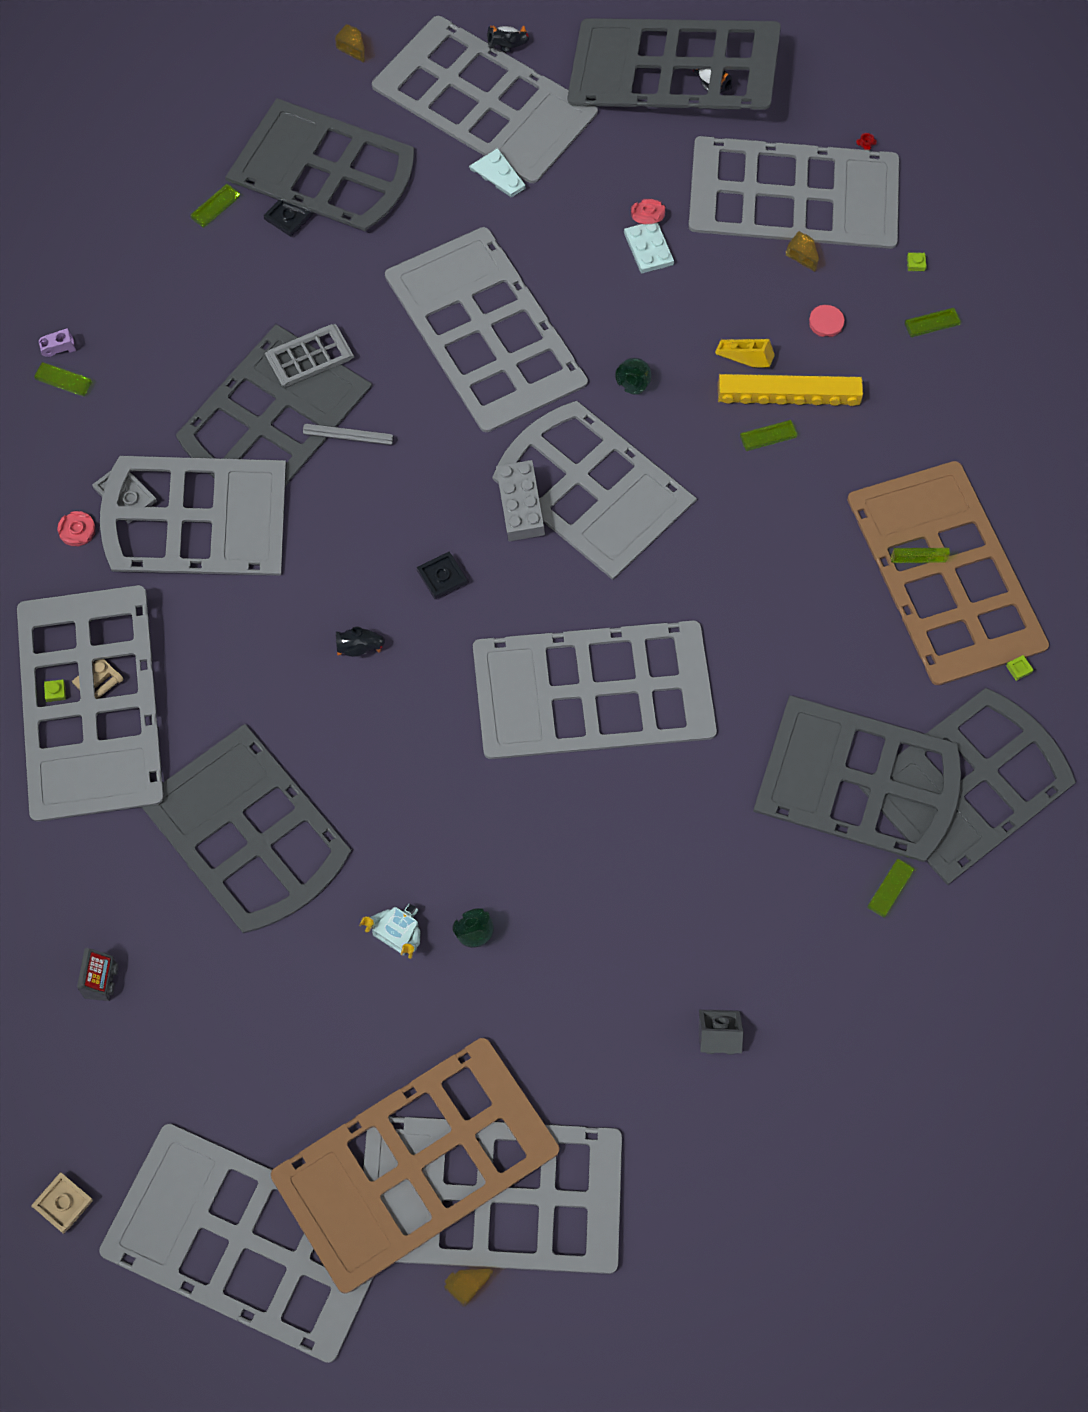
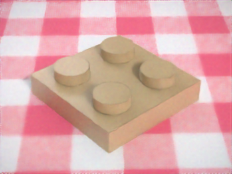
M60 1172L31 1206L65 1234L92 1203L93 1199Z

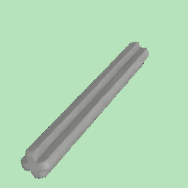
M304 424L303 434L386 445H392L393 442L392 434Z

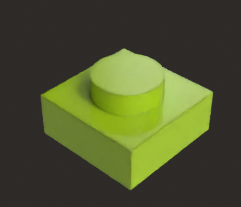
M925 253L907 254L908 271H925Z
M1024 655L1008 662L1006 665L1016 681L1033 672V668Z
M64 679L44 682L46 702L66 700Z

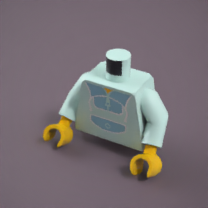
M408 904L404 911L394 907L391 910L387 909L371 917H363L359 926H367L365 932H369L371 927H373V936L401 953L400 955L408 953L409 959L412 958L413 952L420 945V929L418 928V922L413 919L418 909L412 904Z

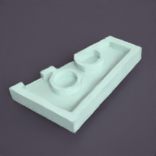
M498 148L469 166L471 171L478 173L483 179L490 181L495 187L510 197L526 189L525 184Z

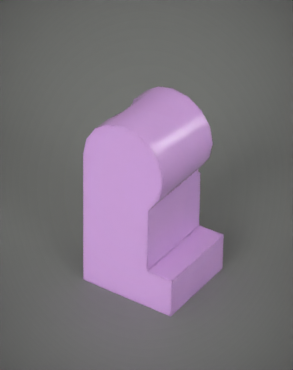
M68 328L39 339L41 354L45 357H50L67 350L69 353L76 351L74 339Z

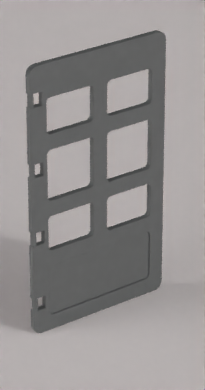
M584 19L581 22L567 96L568 103L574 106L768 109L771 106L781 25L777 21ZM643 31L667 32L663 56H638ZM716 32L713 56L677 57L679 33ZM747 32L755 34L752 56L750 58L725 57L729 33ZM637 68L661 69L659 87L656 94L632 93ZM674 69H710L708 93L706 95L670 94ZM724 70H749L747 93L745 96L720 95ZM587 98H596V101H587ZM638 99H647V102H638ZM696 100L699 103H689V101ZM742 101H744V102H751V104H741V103H742Z

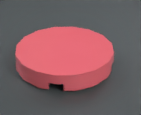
M644 199L641 203L636 202L631 207V217L641 224L657 223L665 217V206L661 205V202L658 200Z
M820 305L811 312L809 325L812 331L819 336L834 337L843 329L844 316L834 306Z
M73 511L61 518L57 530L60 539L65 544L82 546L92 540L96 527L89 514L82 511Z

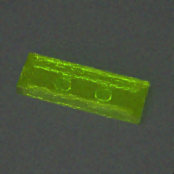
M226 184L190 214L191 219L204 228L240 197L239 193Z
M950 308L907 319L904 324L910 337H915L958 326L961 321L955 308Z
M44 362L41 363L34 375L35 380L81 396H85L92 383L90 378Z
M788 420L743 432L740 434V438L745 450L749 451L797 438V432L792 421Z
M894 548L891 554V562H946L950 555V549Z
M897 858L867 908L885 918L914 871V868Z

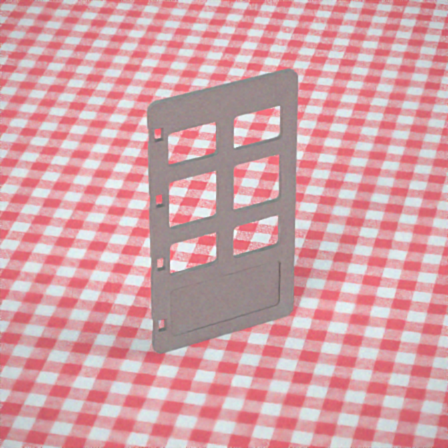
M442 16L433 17L372 81L373 90L480 154L486 156L498 148L516 174L529 183H536L597 115L596 106L570 105L567 100V89L534 72L533 69L502 51H498L495 48L489 49L488 43L455 26ZM449 28H452V29L456 30V32L453 33V32L449 31L448 29H449ZM448 37H451L468 48L448 69H445L428 58ZM492 51L493 53L497 54V56L494 57L489 53ZM478 55H482L508 71L489 92H484L459 77ZM417 69H423L438 78V80L416 101L398 89ZM533 75L534 77L538 78V81H535L530 77ZM520 78L539 90L517 111L499 101V99ZM448 87H453L478 102L460 124H454L429 109ZM489 110H492L509 120V123L490 143H486L469 133V131Z
M699 136L694 142L689 229L692 232L892 249L897 245L899 156L894 152H872L870 150L824 148L811 145L766 143L763 141L717 139ZM714 143H724V146H714ZM766 147L775 148V151H774V150H766ZM818 151L827 152V155L818 154ZM720 152L745 154L743 182L718 179ZM758 155L795 158V185L784 186L757 183ZM870 156H879V159H870ZM809 159L834 162L833 189L809 188L807 186ZM717 193L743 195L741 223L717 222L715 220ZM768 196L793 199V227L756 225L754 223L755 197ZM807 200L833 203L831 231L811 230L805 227Z
M479 228L385 271V279L483 432L493 431L586 387L587 377L575 362L574 357L554 327H552L539 304L525 286L488 228ZM493 244L496 250L491 251L488 246ZM506 282L517 300L490 313L483 314L472 296ZM517 283H519V285L522 288L518 291L514 286ZM456 303H460L471 321L441 335H437L426 317ZM521 312H526L543 339L518 351L508 353L491 326ZM545 323L548 329L543 330L540 325ZM480 333L497 360L462 375L445 347L470 335ZM552 351L563 369L532 384L527 383L517 365L542 353ZM572 364L575 370L570 371L567 365ZM501 372L506 373L516 391L482 406L470 387Z
M137 585L19 603L17 606L29 815L32 820L39 822L160 804L163 801L164 795L145 588ZM137 607H142L143 615L137 616ZM132 615L133 640L97 646L91 645V620ZM75 623L76 648L39 654L34 653V628ZM135 655L138 692L136 694L96 699L93 661ZM142 661H147L148 670H141ZM78 663L80 701L38 707L36 669ZM133 708L140 709L142 730L140 735L98 740L97 715L99 713ZM77 716L82 717L84 739L82 743L40 748V722ZM152 716V725L146 726L145 717ZM156 772L157 782L150 781V773Z
M697 621L567 631L553 634L521 635L496 639L487 638L478 639L473 643L483 751L488 759L710 740L716 736L717 729L701 625ZM679 627V632L669 633L668 628ZM621 632L622 637L611 638L610 633ZM563 637L564 642L553 643V638ZM672 638L675 644L679 674L675 676L651 677L649 675L645 641ZM504 642L506 644V647L495 648L494 643ZM630 642L636 678L594 682L589 646ZM574 647L579 683L551 686L549 684L546 650ZM679 689L682 692L687 726L684 728L660 730L656 726L652 692ZM636 693L639 697L643 730L640 732L600 734L595 698L598 696ZM581 699L586 735L584 737L556 738L552 701Z
M392 1116L388 1118L391 1124L392 1122L404 1123V1130H395L412 1155L417 1154L451 1132V1127L445 1119L400 1118ZM494 1122L475 1135L492 1164L494 1142L496 1140L517 1141L503 1122ZM545 1125L557 1144H580L590 1147L588 1191L556 1190L555 1157L541 1166L540 1187L538 1189L508 1188L475 1210L474 1238L471 1250L441 1249L439 1247V1233L395 1263L598 1274L614 1273L618 1267L621 1132L614 1128ZM375 1127L367 1130L363 1169L368 1180L373 1182L398 1165L395 1157ZM585 1133H598V1140L585 1139ZM445 1154L422 1169V1173L441 1202L445 1200L461 1201L486 1183L478 1170L477 1183L474 1186L445 1184L443 1182ZM404 1180L381 1195L380 1199L403 1235H409L432 1219L431 1214L409 1180ZM503 1203L538 1206L539 1218L536 1253L489 1251L488 1238L491 1204ZM555 1207L587 1209L585 1256L553 1254L552 1241Z
M172 1124L164 1125L100 1246V1255L110 1262L323 1362H333L342 1347L373 1277L350 1293H341L326 1268L310 1260L314 1249L305 1234L294 1252L253 1234V1229L271 1192L278 1190L271 1179L272 1170ZM230 1170H235L258 1181V1186L237 1225H233L209 1213ZM200 1229H206L229 1240L226 1251L208 1285H203L179 1273L180 1267ZM244 1249H249L287 1268L266 1312L258 1311L223 1293ZM125 1254L135 1258L132 1265L122 1261ZM301 1276H307L331 1288L328 1299L311 1333H305L281 1320ZM184 1281L195 1286L192 1293L181 1288ZM244 1309L255 1314L252 1321L241 1317ZM304 1338L315 1342L312 1349L301 1345Z

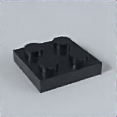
M279 199L263 216L264 220L291 237L313 213L309 209L300 208Z
M450 551L417 567V572L434 599L467 584L465 575Z

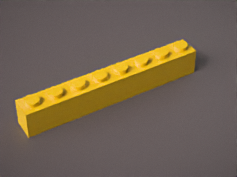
M719 374L718 402L855 406L860 405L863 397L862 377Z

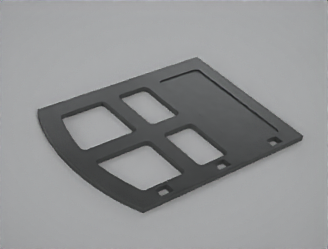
M276 98L226 175L225 180L366 231L385 217L403 195L412 173L414 147ZM329 131L352 138L338 162H332L314 155ZM365 144L399 156L397 170L392 182L350 168ZM307 166L330 173L315 198L292 191V188ZM344 179L385 193L363 215L328 204ZM247 180L253 181L255 184L247 183ZM295 197L303 199V202H299L294 199ZM343 215H347L352 218L351 220H348L346 218H343Z
M276 324L176 434V438L190 458H213L201 446L195 435L217 410H221L249 428L223 459H241L260 437H264L292 455L286 463V486L328 437L310 435L303 444H300L271 426V424L285 408L289 407L317 425L337 428L370 390L372 384L340 364L288 387H282L265 353L298 337ZM266 342H268L270 346L266 350L262 349ZM305 343L310 353L317 350ZM301 345L291 349L296 359L306 355ZM287 351L277 355L281 364L292 361ZM322 352L312 356L317 366L327 362ZM309 358L298 362L303 371L313 368ZM295 364L284 368L288 377L299 374ZM234 380L236 382L235 385L229 388L228 384ZM243 381H249L275 398L274 402L259 417L229 399ZM199 418L201 422L197 427L193 426L192 424ZM208 473L210 476H212V477L215 479V474H214V473Z
M985 688L937 726L925 733L929 736L957 743L958 752L973 767V771L960 781L957 806L944 837L933 853L926 859V862L949 885L1076 783L1064 755L1045 729L1017 704L990 689ZM985 707H989L1003 715L1023 731L989 759L984 758L958 730L961 725ZM1031 743H1034L1048 762L1055 781L1030 801H1024L998 773V769ZM909 746L896 756L890 775L892 781L936 794L942 793L943 775L925 756V753L928 752L927 750ZM981 782H986L1013 811V814L996 828H991L964 798L967 793ZM858 786L869 798L870 790L868 788ZM1053 788L1057 792L1049 798L1045 792ZM889 794L884 796L880 810L903 837L912 843L920 841L937 813V810L933 807ZM1010 822L1013 827L1005 832L1002 827ZM966 857L969 862L961 867L958 862Z
M789 695L753 812L925 862L944 837L957 806L961 777L957 743ZM856 731L882 737L885 740L876 773L873 775L848 768L845 765ZM900 744L910 745L941 755L943 766V788L941 794L890 779ZM842 781L870 790L860 826L837 821L830 817L837 790ZM889 794L933 807L937 810L932 823L918 843L908 842L876 832L875 828L885 795ZM777 809L788 810V816L776 813ZM836 825L848 828L847 833L835 830ZM895 843L906 845V851L894 848Z
M246 724L239 727L163 782L164 798L160 804L141 807L242 933L251 932L277 923L306 906L331 883L351 853V849ZM254 744L261 750L257 754L250 748ZM290 787L297 793L293 798L286 791ZM279 788L294 805L295 809L265 832L258 833L243 813L271 791ZM303 822H308L331 850L322 866L306 884H301L271 848L273 844ZM232 823L247 841V845L218 867L211 869L195 848L226 824ZM327 831L334 837L330 842L323 836ZM260 857L290 894L287 898L252 913H246L224 886L223 882L253 859Z

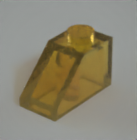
M346 24L335 36L336 48L364 62L365 52L361 33L357 28Z
M798 231L787 246L786 256L815 272L819 257L814 239Z
M491 1269L459 1270L456 1274L452 1272L445 1280L446 1286L444 1288L461 1306L465 1307L490 1279L493 1271Z

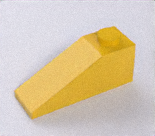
M770 339L720 340L715 351L717 355L751 367H770L775 356Z

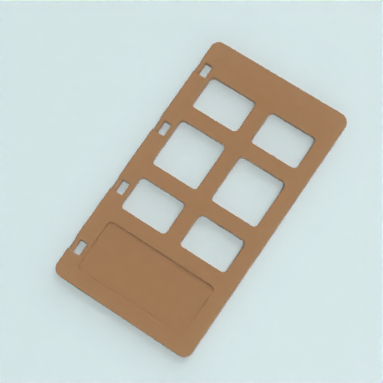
M952 461L849 493L847 501L879 566L882 577L902 616V620L919 657L923 661L926 672L934 685L946 684L1005 665L1022 655L1027 658L1043 653L1048 649L1049 642L959 462ZM863 510L867 518L861 519L859 511ZM971 523L975 524L985 545L949 556L938 533ZM924 539L935 561L904 571H897L887 549ZM886 558L889 565L884 567L880 559ZM992 559L1008 592L972 603L955 569L982 560ZM940 574L943 576L957 608L921 619L918 617L904 585ZM1011 605L1015 606L1025 625V629L994 639H988L978 616ZM908 606L911 614L906 616L903 607ZM960 621L964 622L974 645L938 656L926 632ZM931 656L935 664L929 665L926 657Z
M479 1038L460 1052L417 1077L411 1083L357 1115L351 1121L308 1146L291 1159L275 1167L271 1172V1179L336 1287L341 1293L346 1294L555 1158L559 1153V1146L490 1042L485 1038ZM468 1053L470 1059L461 1064L458 1058ZM464 1068L470 1069L492 1102L490 1107L468 1121L462 1118L441 1085L442 1082ZM414 1087L417 1093L406 1099L403 1093ZM427 1093L431 1096L451 1127V1132L417 1154L412 1155L388 1118L393 1113ZM498 1119H502L526 1154L525 1159L503 1173H499L475 1137L478 1132ZM359 1122L361 1128L351 1134L348 1128ZM375 1127L395 1157L398 1165L377 1180L371 1182L347 1144L368 1129ZM458 1145H461L486 1183L450 1208H445L422 1173V1169ZM303 1158L306 1163L294 1169L292 1164ZM404 1180L410 1181L432 1216L430 1221L409 1235L402 1234L380 1199L382 1194Z

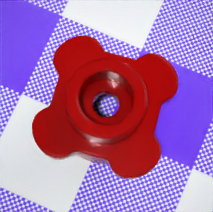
M864 133L860 139H857L856 144L860 145L864 150H870L871 146L876 144V139H874L872 134Z

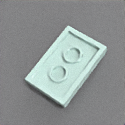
M658 223L640 224L624 229V235L641 274L674 265V259Z

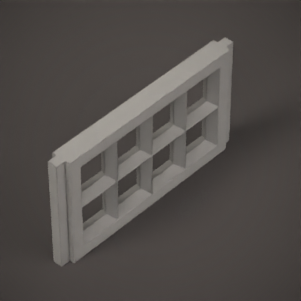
M336 324L323 327L270 349L265 353L282 387H288L354 358ZM330 333L335 343L324 347L319 337ZM316 339L321 349L310 353L305 343ZM301 345L306 355L296 359L291 349ZM337 346L342 356L331 360L326 350ZM287 351L292 361L281 364L277 355ZM323 352L327 362L317 366L312 356ZM309 358L313 368L303 371L298 362ZM295 364L299 374L288 377L284 368Z

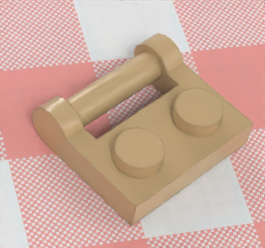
M104 659L96 660L93 663L94 689L110 675L112 678L95 691L96 699L102 697L115 684L121 683L124 680ZM77 676L72 683L80 690L79 676Z

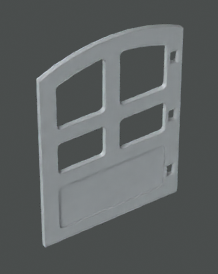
M578 401L563 405L533 422L512 442L497 465L517 463L525 451L532 446L562 470L566 475L545 495L539 498L543 522L612 580L697 500L696 497ZM588 416L594 423L590 425L584 419ZM575 418L603 441L582 461L575 464L545 440L542 435L554 427ZM627 450L631 451L636 456L631 458L626 454ZM616 451L634 465V468L610 490H606L588 474L611 452ZM495 470L493 480L499 484L497 470ZM671 484L677 490L673 492L667 486ZM580 485L596 498L597 502L574 524L570 525L552 511L551 508L573 487Z
M119 456L106 482L100 509L101 539L111 571L281 576L286 461ZM129 472H170L168 507L118 506L120 493ZM187 472L215 474L212 508L183 507L185 474ZM118 520L166 521L168 525L165 557H124L118 540L116 522ZM184 522L212 523L209 559H186L180 557L182 524ZM132 562H143V567L132 566ZM191 563H201L202 568H190ZM249 565H260V570L249 569Z

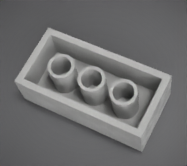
M532 460L496 466L508 540L515 541L544 536V525Z

